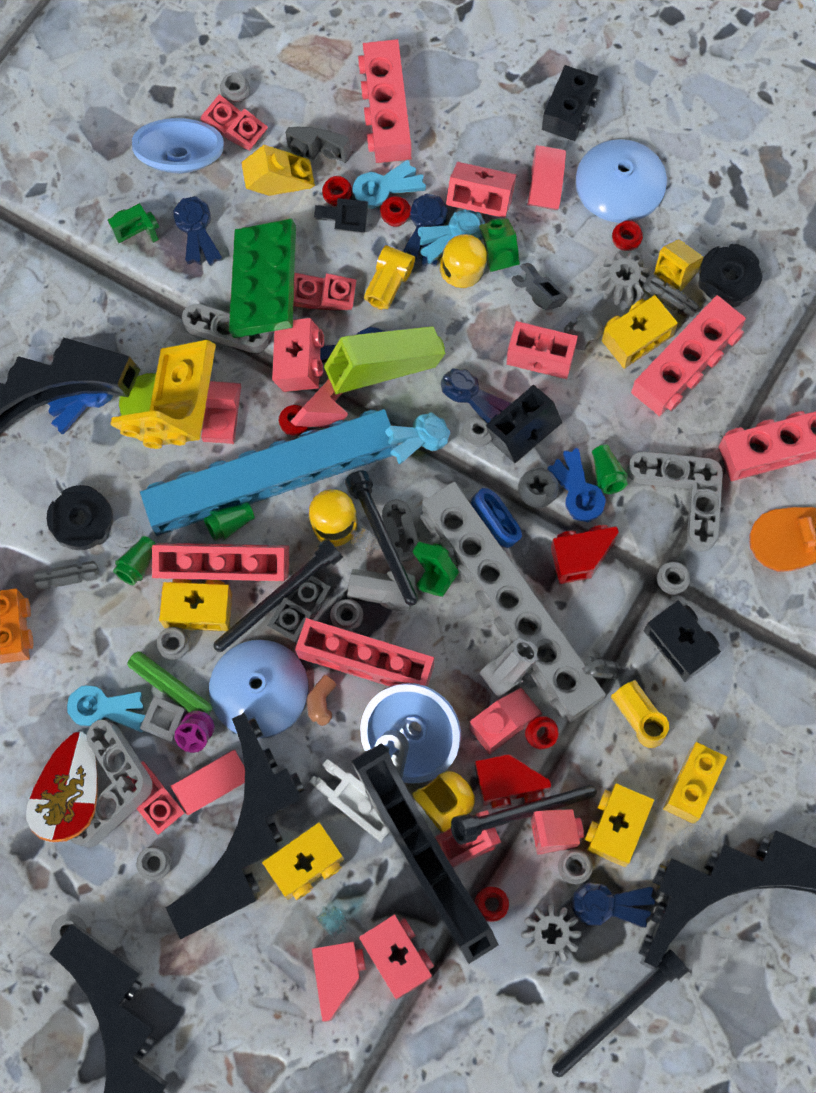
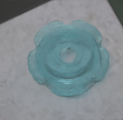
M334 905L330 909L323 906L322 912L316 917L321 926L333 938L337 937L341 932L346 933L347 930L344 924L348 920L343 913Z

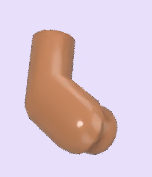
M327 675L322 676L306 699L309 718L320 726L327 725L332 719V712L327 709L326 698L337 685Z

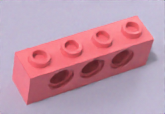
M396 39L363 43L364 55L358 56L360 74H366V81H361L363 100L369 99V107H364L366 126L372 125V133L367 134L369 152H375L376 163L412 160L399 41ZM390 126L392 128L384 129L383 127Z
M716 295L634 381L631 393L658 416H661L667 409L673 411L683 399L681 394L687 387L691 390L695 388L703 378L702 372L709 365L713 368L723 357L724 353L722 351L728 344L733 347L744 334V331L741 329L746 318ZM705 333H712L718 339L711 340L705 336ZM692 354L698 360L689 361L684 357V355ZM670 375L675 377L678 382L669 383L663 377Z
M804 411L790 414L785 420L774 422L773 419L758 423L755 428L744 430V428L739 427L728 431L722 438L719 450L730 481L816 459V434L811 430L812 427H816V411L807 414ZM786 435L791 437L794 444L783 442L780 436ZM750 444H759L764 452L752 450Z
M158 543L152 545V578L285 581L289 578V545Z
M308 618L305 619L295 648L299 659L389 687L401 683H415L428 687L434 669V657Z

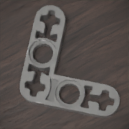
M193 304L185 308L182 313V321L188 333L250 353L264 351L269 345L274 332L261 333V339H256L253 343L250 342L249 336L233 338L231 334L221 335L218 333L219 325L230 320V313L201 304ZM198 315H201L204 322L197 321L196 325H193L191 318L196 319ZM207 323L211 324V330H209Z
M638 452L634 454L630 459L627 470L629 477L635 483L690 489L687 529L688 543L693 549L700 552L711 549L719 535L723 477L720 464L713 459L653 452ZM640 462H645L646 467L651 468L647 469L646 474H641L640 469L637 468ZM662 463L659 472L660 476H655L657 464ZM670 464H677L682 467L684 475L676 479L671 478L666 472V467ZM690 466L694 467L692 480L688 479ZM704 468L709 469L710 474L714 475L710 481L704 480V475L700 474ZM701 497L709 498L713 502V510L710 512L700 511L696 506L697 499ZM702 521H707L705 533L711 536L707 538L706 542H701L700 536L695 535L698 534Z
M97 720L92 723L87 732V742L112 783L97 796L95 814L89 827L79 836L70 839L74 844L88 848L99 844L141 805L152 791L151 777L126 737L116 724L105 720ZM104 736L108 743H111L113 745L110 746L109 744L102 742ZM123 752L125 755L124 764L119 769H115L114 759L117 754ZM128 775L129 777L138 780L135 786L130 778H127ZM114 799L116 810L112 816L107 817L105 807L109 801Z

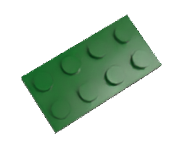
M292 218L239 228L234 231L229 332L233 338L293 328L296 225Z

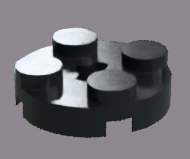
M730 244L729 247L722 248L717 246L711 249L703 258L699 269L698 285L709 298L713 299L718 295L730 306L738 307L743 302L751 299L758 291L763 278L759 266L760 261L756 254L745 246L739 244ZM735 270V277L737 279H727L723 271Z
M85 485L71 486L60 492L62 495L55 502H51L47 510V525L60 545L72 550H87L106 542L108 533L113 525V511L107 499L96 489ZM78 511H83L85 516H88V519L81 525L72 521V517L78 516Z

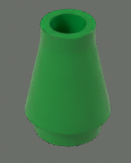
M605 444L594 448L592 455L595 464L597 486L605 494H615L625 489L628 485V474L612 453L610 446Z
M245 502L241 505L210 511V515L204 518V522L214 541L219 539L224 541L248 522L254 520L255 516L249 503Z
M142 536L136 544L115 561L114 574L129 585H135L137 581H142L152 559V545L156 543L152 539Z

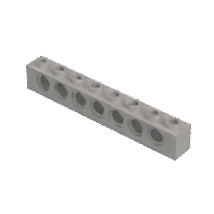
M452 482L422 501L423 514L420 517L424 525L430 532L432 530L436 531L441 538L438 541L439 545L445 547L450 553L449 557L453 556L459 564L457 569L465 583L471 581L477 590L475 596L480 605L485 610L490 608L496 618L493 621L498 631L503 636L508 634L512 641L519 638L531 641L538 649L537 653L543 649L554 653L555 660L549 663L543 662L538 658V661L531 667L534 671L531 673V676L540 690L546 688L553 700L550 703L560 718L565 716L570 723L602 702L606 695L591 674L588 675L583 672L582 668L585 667V664L457 484ZM450 519H457L462 523V526L458 529H449L445 523ZM472 544L479 547L480 552L471 556L467 555L463 548ZM487 570H492L498 574L499 578L496 581L488 582L482 578L481 574ZM510 596L518 604L514 608L508 609L500 604V600L503 597ZM522 623H531L536 628V632L533 635H524L519 631L518 627ZM567 676L573 680L574 688L563 690L557 685L556 680L559 677Z

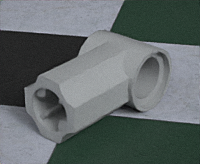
M352 569L348 583V598L381 603L383 607L395 611L410 610L411 606L405 603L391 571L387 572V574ZM407 573L409 580L414 588L416 578L415 576Z
M519 638L513 641L500 656L488 663L480 671L479 675L496 696L501 699L514 692L523 683L521 678L538 661V649L531 641Z

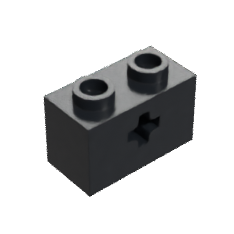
M533 384L485 426L495 446L513 463H516L562 424V420L554 401Z
M677 600L650 620L643 631L683 681L686 682L716 660L721 651L718 648L720 645L716 637L710 631L705 632L697 623L698 617L693 609L688 605L683 606ZM680 636L682 638L685 636H689L691 640L689 642L684 641L683 643L679 642L678 638Z

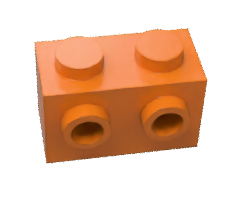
M17 588L0 591V664L30 660L29 649H33L34 646L31 630L27 629L26 620L27 617L31 616L30 602Z

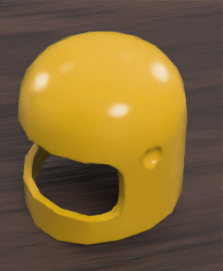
M468 234L454 236L450 239L443 250V256L440 261L439 271L442 278L448 284L458 288L471 287L479 282L487 261V251L484 244L478 238ZM443 262L445 264V267L449 270L451 277H448L445 274L443 269Z
M337 489L321 491L313 498L309 505V519L314 535L318 540L322 542L325 538L321 537L316 529L326 534H336L344 531L353 522V528L347 536L338 540H330L335 547L350 541L357 530L358 523L352 499L346 493Z
M453 771L442 772L428 785L412 793L415 801L442 833L451 828L453 817L470 813L475 804V796L470 785L461 775Z

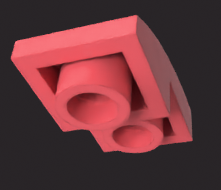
M220 94L201 115L200 119L202 122L217 129L223 137L249 151L268 129V126L245 108L241 112Z
M536 145L527 205L552 210L559 209L566 150Z
M294 272L293 306L318 310H352L356 279L327 273L325 278Z
M234 749L171 785V788L186 815H190L245 783V767Z
M142 761L141 763L151 777L152 791L148 798L136 809L156 834L159 835L184 815L185 812L148 765ZM129 775L127 776V778H130L135 786L138 780L129 777Z

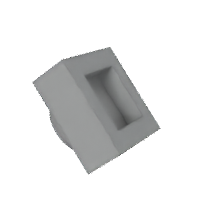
M154 696L140 729L171 742L185 709Z

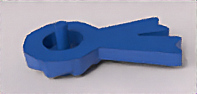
M106 393L80 394L47 403L50 406L49 414L53 417L57 416L51 424L57 427L61 434H64L87 407L100 408L111 401L114 395Z
M575 448L572 452L564 451L563 458L568 470L558 458L555 460L554 465L547 467V470L552 472L558 483L568 491L565 507L572 518L587 523L602 515L606 503L605 496L598 486L586 483L579 449Z

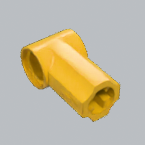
M385 245L379 255L376 272L364 294V300L380 310L389 309L401 283L408 280L413 270L415 256Z
M636 680L626 683L611 695V699L632 726L638 741L643 746L656 748L665 741L669 731L667 717L658 712ZM648 723L657 724L661 729V734L650 736L645 732L644 726Z

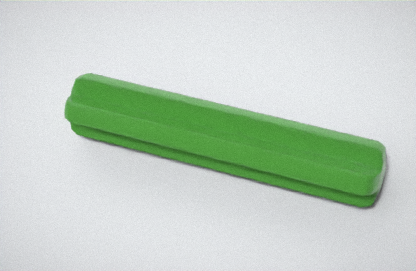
M142 652L134 653L128 660L127 665L130 669L180 707L184 708L188 713L197 710L208 715L211 713L213 707L210 703Z

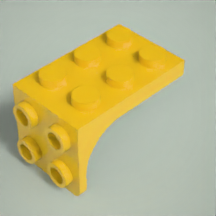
M209 340L161 348L150 410L112 417L110 425L119 429L120 434L142 441L145 447L151 449H160L162 445L169 444L182 446L186 442L200 440L216 344Z

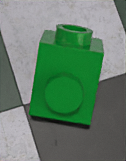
M140 203L129 209L118 211L107 220L118 244L146 230L153 243L158 241L155 230L159 228V225L152 212L146 213Z
M508 218L494 219L489 223L479 225L480 234L487 251V266L490 272L520 265L516 232Z
M418 542L412 552L425 572L416 586L420 591L443 597L458 575L459 570L449 557L450 553L445 547L436 543L430 545Z

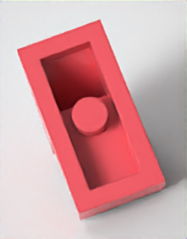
M328 379L302 407L291 423L295 426L329 428L332 423L344 420L348 413L335 402L342 393L335 394L332 384Z
M210 381L201 435L203 442L234 444L241 383Z
M488 810L479 812L475 815L477 817H481L484 815H488L489 812ZM495 827L482 831L475 841L463 845L456 842L451 828L435 837L452 867L491 852L495 849L494 846L501 843Z

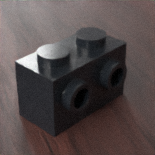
M564 65L544 111L542 130L576 141L579 131L585 132L590 120V114H588L590 106L595 108L601 93V90L597 89L599 76Z

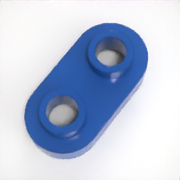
M488 488L480 489L471 498L472 507L499 545L505 548L512 547L522 537L519 525L495 492Z

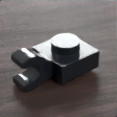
M338 198L337 207L315 205L314 218L316 220L335 221L334 229L337 231L365 234L369 203L368 201Z
M525 263L520 266L526 273L525 280L521 275L512 277V282L519 288L526 287L525 290L532 296L533 302L546 311L561 307L568 298L548 277L542 278L531 263Z

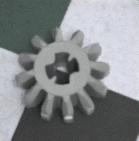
M619 252L615 254L614 260L607 257L603 267L598 270L597 277L600 279L597 285L598 290L604 291L603 297L605 300L612 297L615 298L614 303L616 306L620 304L621 300H624L630 306L633 303V298L637 300L642 299L645 291L643 285L650 275L649 268L643 267V258L634 261L632 260L633 255L631 252L627 255V258H623Z
M553 904L547 905L546 917L542 910L536 907L534 915L539 922L526 917L524 923L533 928V931L525 930L521 932L522 938H533V942L524 947L525 951L529 952L537 947L539 951L534 958L536 962H540L544 953H548L547 962L550 966L555 964L556 952L562 962L568 961V955L563 948L565 947L571 952H576L578 946L570 942L569 938L578 939L581 937L580 931H569V927L574 926L578 922L576 917L565 922L563 918L568 911L565 907L559 911L558 916H554L555 908ZM548 925L556 927L554 932L558 930L560 933V937L556 938L553 944L546 942L548 938H542L541 933L548 929Z

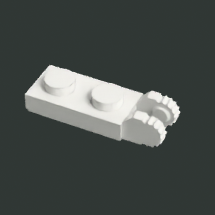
M327 759L323 763V767H325L329 774L337 777L342 782L334 791L319 777L313 776L309 782L327 796L330 803L382 843L389 834V831L374 810L362 782L351 773L346 774Z

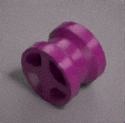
M199 710L187 713L175 730L174 737L176 743L186 752L196 753L203 750L214 733V721L208 714Z

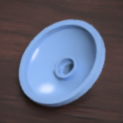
M170 118L154 121L142 126L132 137V150L139 160L151 168L175 174L189 173L211 165L221 156L224 149L223 137L217 129L209 124L192 119Z
M616 139L596 145L584 155L576 173V189L584 206L599 218L616 223L627 220L634 222L651 214L661 203L667 186L666 171L659 157L645 145L631 140ZM619 168H625V169H627L628 171H627V172H621V171L619 170Z
M251 640L231 648L215 665L209 682L210 702L216 716L223 725L237 734L232 718L245 713L248 720L255 717L263 734L259 738L278 735L291 727L302 714L309 693L307 674L299 658L284 645L269 640ZM254 679H261L262 686L258 689H253L250 686L251 682Z
M401 683L390 686L371 700L363 714L361 740L365 751L375 747L377 740L390 730H397L407 738L409 749L402 777L404 783H423L435 779L451 766L458 754L461 743V729L458 717L450 703L438 692L427 686L415 683ZM412 722H417L421 726V731H415L412 728ZM392 740L386 744L389 747L390 757L399 750L394 746L395 742Z

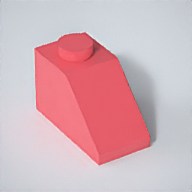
M520 688L495 701L473 718L469 723V730L488 754L491 755L527 727L533 718L541 716L542 712L526 692Z
M573 809L536 811L530 822L537 855L577 848L580 845L579 839L584 838L581 818H575Z
M354 941L312 949L322 1022L333 1020L360 981V971L366 970L363 949H356Z

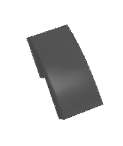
M288 127L285 132L288 148L298 156H306L314 160L319 151H321L327 158L331 160L337 159L344 163L351 156L350 138L341 134L313 127Z
M311 576L287 598H283L267 626L297 642L305 619L313 620L332 588Z

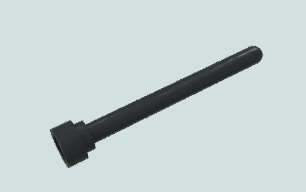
M367 471L353 472L344 481L346 488L351 496L359 499L405 603L413 606L417 603L418 597L371 496L373 487L371 478Z
M328 538L317 545L319 549L314 552L315 557L220 636L213 644L214 649L217 652H223L281 603L284 597L287 598L324 565L326 568L330 564L334 566L344 557Z
M586 785L481 817L470 815L469 813L452 818L451 831L456 842L463 845L475 841L484 830L531 817L536 811L554 810L594 798L597 794V789L593 785Z
M671 949L664 954L657 967L658 970L552 1066V1074L555 1077H563L667 981L672 982L674 979L679 981L689 972L686 965Z

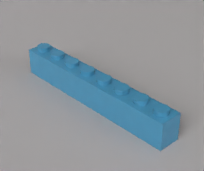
M385 409L380 411L369 410L362 413L359 418L350 421H336L327 429L318 432L316 430L306 431L297 439L288 442L280 440L272 443L267 449L258 452L253 450L244 452L239 455L238 459L229 462L217 461L209 465L208 469L199 472L188 471L182 473L177 479L167 483L160 481L150 484L146 490L140 491L155 535L159 536L203 521L205 517L210 515V511L241 505L245 502H248L250 505L393 456L390 452L398 446V443L388 444L389 437L385 431L391 424Z

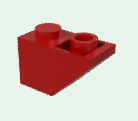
M597 525L591 527L589 532L576 534V531H565L558 534L557 538H553L551 551L559 585L591 579L616 542L619 533L618 527L608 528V525Z
M509 754L475 761L474 767L483 806L491 805L492 810L509 807L512 805L511 800L524 798L525 802L545 798L544 793L550 792L551 783L549 779Z

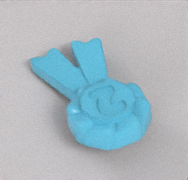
M406 160L384 176L375 172H368L358 176L353 184L352 191L356 200L368 201V208L374 209L382 205L388 199L389 194L425 191L426 185L423 183L424 176L416 175V168L410 166L409 160Z
M464 209L453 213L449 225L418 228V235L421 237L420 245L431 243L421 250V255L427 257L429 264L443 254V250L450 239L462 234L472 235L481 241L483 238L480 234L479 225L485 224L481 213Z
M430 412L418 416L413 422V427L390 426L385 433L389 437L388 444L402 443L390 452L397 458V462L401 464L421 446L431 451L443 448L448 443L450 430L447 428L443 418H439Z
M85 685L71 693L68 698L67 713L80 726H91L95 721L106 718L142 732L143 730L140 727L145 718V715L126 711L145 709L144 705L140 702L142 699L141 692L107 698L98 687Z

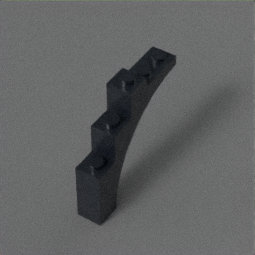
M64 337L60 346L53 354L51 365L18 356L14 366L8 372L6 383H0V434L16 420L35 408L60 398L80 394L105 393L129 397L141 369L130 356Z
M245 713L232 718L241 743L245 767L244 800L238 824L226 851L211 872L189 893L165 907L180 940L258 900L256 893L261 891L254 874L252 872L246 874L244 868L280 850L278 843L283 841V838L275 822L268 824L266 819L301 802L300 793L305 791L297 772L290 775L286 768L274 774L272 769L278 766L270 748L263 750L257 739L263 736L255 717L248 720Z
M383 743L366 750L360 756L353 759L351 762L374 810L389 831L403 859L421 885L429 903L468 964L499 946L491 927L462 884L425 822Z
M775 830L768 837L763 836L755 853L760 856L759 860L723 844L717 851L713 849L710 851L704 865V869L708 870V874L673 858L668 860L666 865L660 863L652 883L657 884L654 894L665 898L666 902L659 901L651 921L656 922V926L652 935L645 934L638 953L643 955L640 964L652 970L656 969L670 943L684 926L709 905L727 896L755 889L774 888L804 891L816 895V848Z
M71 924L49 954L73 976L86 994L98 1020L105 1049L106 1081L104 1093H165L164 1089L168 1082L135 1059L137 1054L144 1057L156 1040L151 1036L156 1027L122 1003L125 998L131 1001L143 985L138 980L143 972L79 925Z

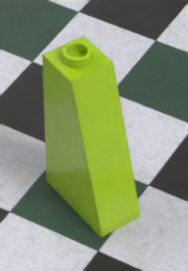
M434 326L350 335L339 339L324 368L335 394H340L436 368L446 353L443 340L437 335Z

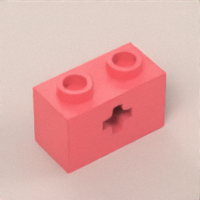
M457 162L450 176L446 205L506 218L512 202L517 174Z
M311 318L293 320V328L274 332L272 380L283 392L319 388V377L323 375L320 349L324 346V334L322 329H319Z
M516 321L508 347L506 365L568 379L578 336Z
M394 914L361 935L359 939L395 999L398 1000L431 979L432 975L429 970L434 965L424 949L417 952L410 939L416 935L407 920L404 918L398 921ZM396 945L400 950L405 948L408 950V953L405 955L406 963L400 965L398 961L391 963L389 960L393 956L391 949Z

